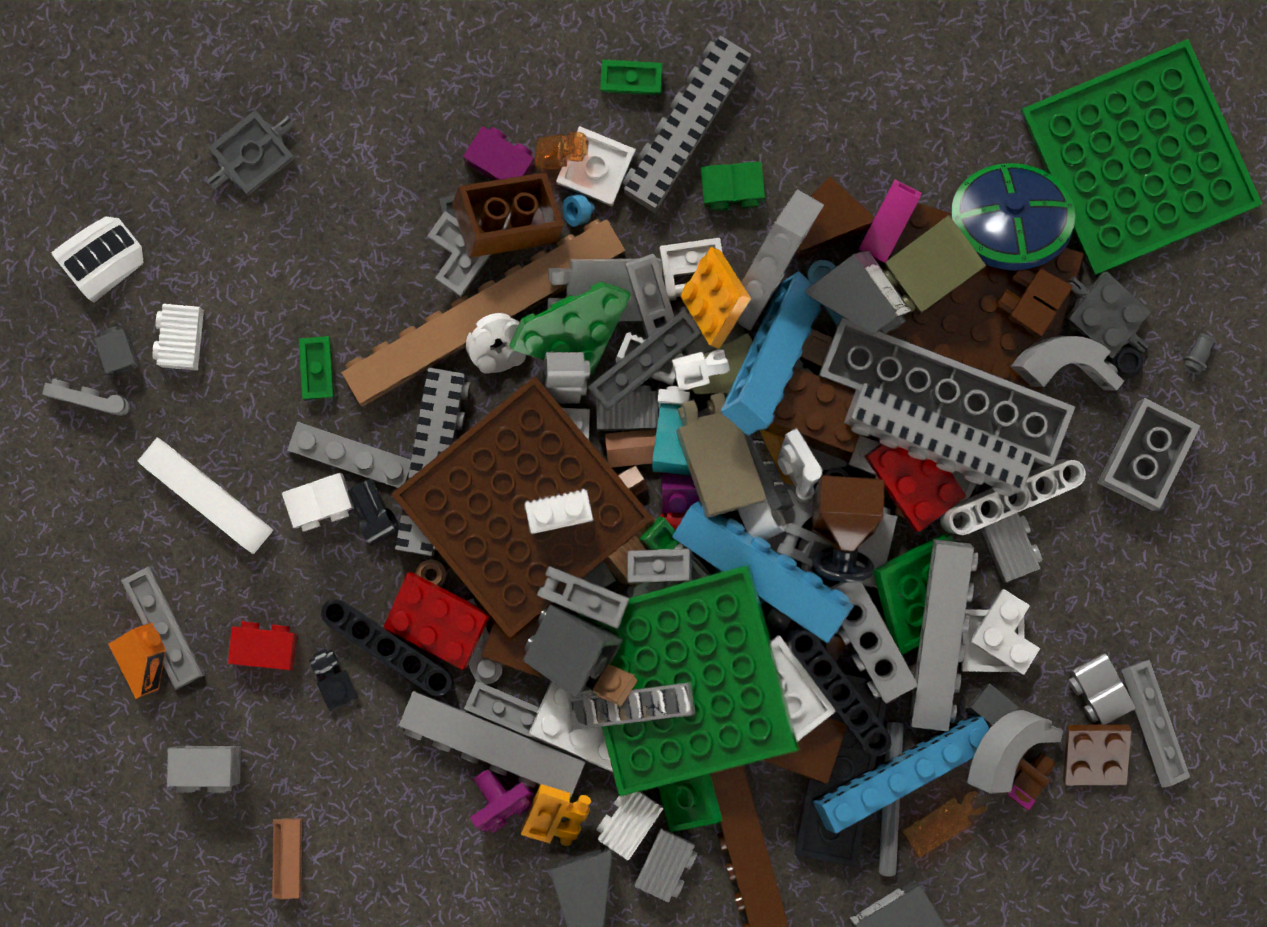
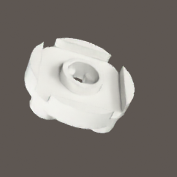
M495 313L483 317L476 323L477 328L473 333L469 332L467 336V353L482 373L502 372L522 364L525 360V354L513 351L510 347L511 340L520 322L512 319L507 314ZM500 338L503 342L497 348L490 347L495 344V339Z

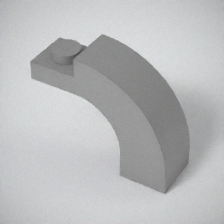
M1079 336L1050 337L1040 340L1025 349L1010 366L1031 387H1045L1060 368L1070 363L1082 369L1103 390H1118L1124 382L1117 375V368L1104 360L1111 351L1092 339Z
M1025 710L1013 711L1003 716L989 729L980 742L971 763L967 783L989 793L1011 792L1015 771L1023 754L1030 747L1038 743L1061 742L1063 730L1052 726L1051 720Z

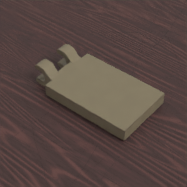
M723 393L711 395V400L706 401L711 415L698 418V410L694 400L681 404L682 407L678 408V414L683 427H679L676 433L706 518L764 503L767 499L743 431L721 413L726 401Z

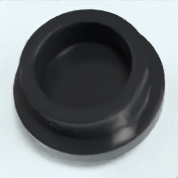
M1126 347L1120 349L1113 357L1112 364L1118 370L1117 375L1123 378H1132L1142 370L1143 358L1136 349Z

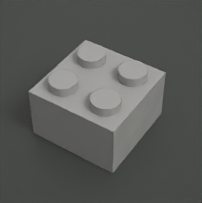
M176 746L168 748L167 786H176V792H195L196 790H201V787H207V792L209 793L231 791L232 786L240 784L241 746Z

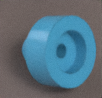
M580 194L567 197L563 203L564 218L573 227L587 224L591 214L595 211L594 204Z

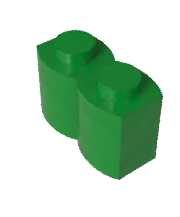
M762 162L701 167L704 207H710L711 211L729 210V205L741 204L742 209H752L759 207V203L765 201Z

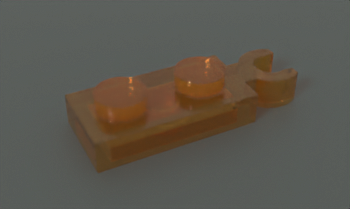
M977 791L968 792L961 804L955 798L950 799L902 830L919 858L971 826L972 824L967 818L969 815H980L986 811L987 807L984 804L976 809L971 807V799L978 795Z

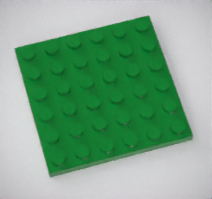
M1189 39L1029 105L1020 111L1047 173L1061 182L1073 200L1075 208L1073 232L1084 253L1093 277L1262 205Z
M750 565L629 598V603L618 628L577 613L623 638L611 665L634 675L637 682L632 690L691 683L695 710L693 715L601 726L619 797L799 750Z

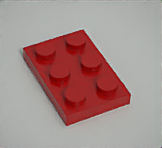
M881 443L864 457L879 480H884L885 489L915 532H920L966 497V494L952 473L936 466L937 462L927 458L926 460L916 459L908 454L909 450L899 446L892 448Z
M409 572L405 576L383 628L463 670L469 664L490 614L423 577Z

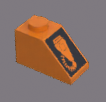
M152 622L134 628L108 644L135 699L159 689L166 648Z

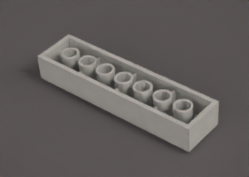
M841 318L818 375L854 390L866 383L1035 455L1033 462L1045 467L1054 465L1075 406L882 332L872 334L845 318Z

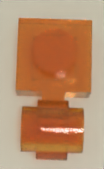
M570 132L568 137L564 134L537 138L535 167L542 171L567 167V159L573 162L583 161L584 157L588 155L589 141L586 139V135L581 132Z

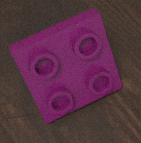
M486 770L476 776L474 781L488 803L486 807L469 818L477 829L484 832L490 830L494 833L507 824L506 819L514 813L519 816L527 812L536 795L523 782L506 792L496 775L491 773L490 770Z

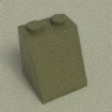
M948 215L886 261L882 267L885 269L884 273L893 286H897L903 294L902 298L911 312L915 311L919 315L977 274L986 265L950 215Z
M747 333L721 346L720 349L724 350L730 371L724 374L710 375L709 384L685 390V392H690L693 400L710 399L711 395L723 393L724 397H728L751 347L752 340ZM716 348V349H714V350H712V351H710V352L704 354V358H707L708 355H709L711 352H713V351H715V350H720V349Z

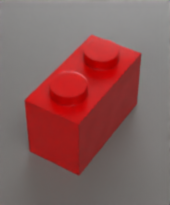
M241 621V627H232L228 664L283 670L294 669L298 633H291L290 626L272 624L271 630L259 629L260 623Z

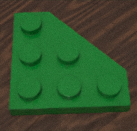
M604 282L590 286L591 290L576 297L571 295L551 304L550 309L540 314L534 315L532 313L522 318L511 340L510 347L513 351L543 360L546 352H583L584 361H589L590 374H593L631 294L626 289Z
M943 533L933 538L937 540L953 541L952 535L947 533ZM933 539L874 569L873 574L886 625L901 655L919 646Z

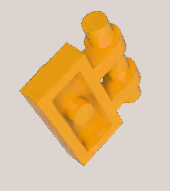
M541 784L522 825L521 835L549 844L553 836L561 837L560 842L562 845L570 846L572 841L578 838L581 831L580 824L586 820L590 812L589 805L591 799L586 795H581L578 801L570 803L571 793ZM562 817L569 818V820L565 822L561 821Z

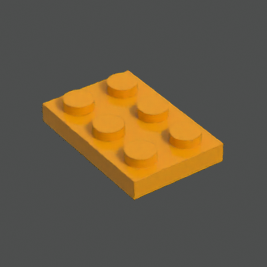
M710 247L706 255L700 259L697 270L690 281L685 284L681 294L683 302L708 344L718 349L721 348L751 299L721 250Z

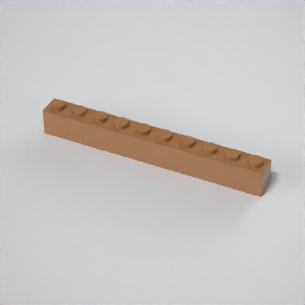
M599 219L590 222L583 228L585 232L575 238L572 234L564 237L557 242L558 247L549 253L546 249L538 252L530 258L532 261L530 264L523 268L520 265L512 267L504 273V279L497 283L494 280L486 282L478 288V294L471 298L465 295L455 300L451 304L452 309L443 314L441 311H437L425 318L426 324L417 329L411 326L398 334L400 339L389 344L388 341H385L372 349L374 354L365 359H362L360 356L345 365L347 369L341 373L362 407L426 371L428 368L466 348V339L469 332L473 333L477 328L476 323L483 317L495 313H504L512 319H516L549 298L566 290L567 284L552 285L551 281H548V268H570V259H619L625 256V249L608 220L600 222Z

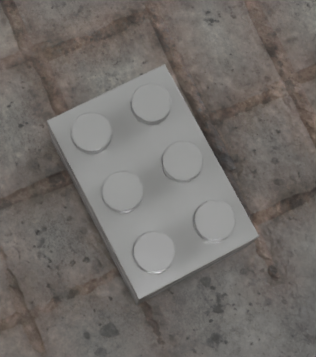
M1146 398L1137 401L1097 483L1150 510L1160 509L1200 425Z

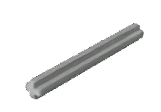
M888 722L886 725V730L892 739V745L885 754V762L902 753L904 726L900 722ZM900 798L882 808L879 873L882 876L896 875Z

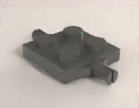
M254 110L208 147L218 159L221 169L207 179V181L216 190L227 179H230L237 183L246 195L249 196L295 159L285 146L281 136L296 125L287 115L273 127L264 121L260 114Z
M1103 272L1094 284L1087 288L1075 276L1069 280L1070 282H1067L1073 286L1071 291L1078 298L1074 308L1065 319L1085 338L1092 339L1110 350L1111 352L1107 358L1113 359L1118 351L1127 343L1140 354L1148 348L1149 345L1136 333L1139 326L1151 312L1108 272Z

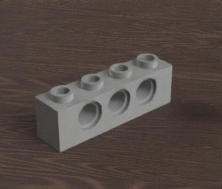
M840 582L829 588L832 591L835 589L844 593L849 598L850 603L861 608L860 617L854 621L845 619L838 632L845 645L851 642L857 653L852 655L860 672L866 669L872 679L867 682V685L875 699L881 697L886 704L917 687L918 684L862 582ZM865 632H873L876 635L875 644L869 648L862 647L859 642L861 635ZM881 659H887L891 663L890 671L884 675L875 673L874 669L875 664Z

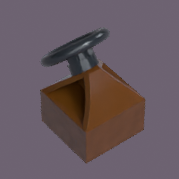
M821 476L813 495L812 531L830 543L833 548L822 550L813 557L812 565L818 574L827 579L844 583L860 582L872 576L874 573V563L868 556L858 552V547L874 535L884 516V480ZM832 557V563L822 564L823 560ZM856 561L860 562L865 567L856 565ZM836 571H842V572H848V571H849V572H852V573H840V572H836Z

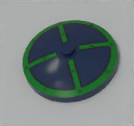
M1004 163L983 168L972 174L961 184L953 199L951 218L984 264L1005 270H1025L1048 263L1065 249L1074 229L1075 208L1069 192L1061 182L1049 173L1025 164Z

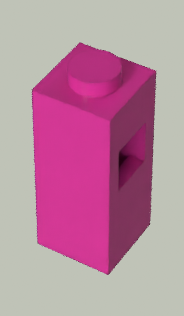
M895 179L859 250L863 252L869 251L877 263L879 261L885 263L922 193Z

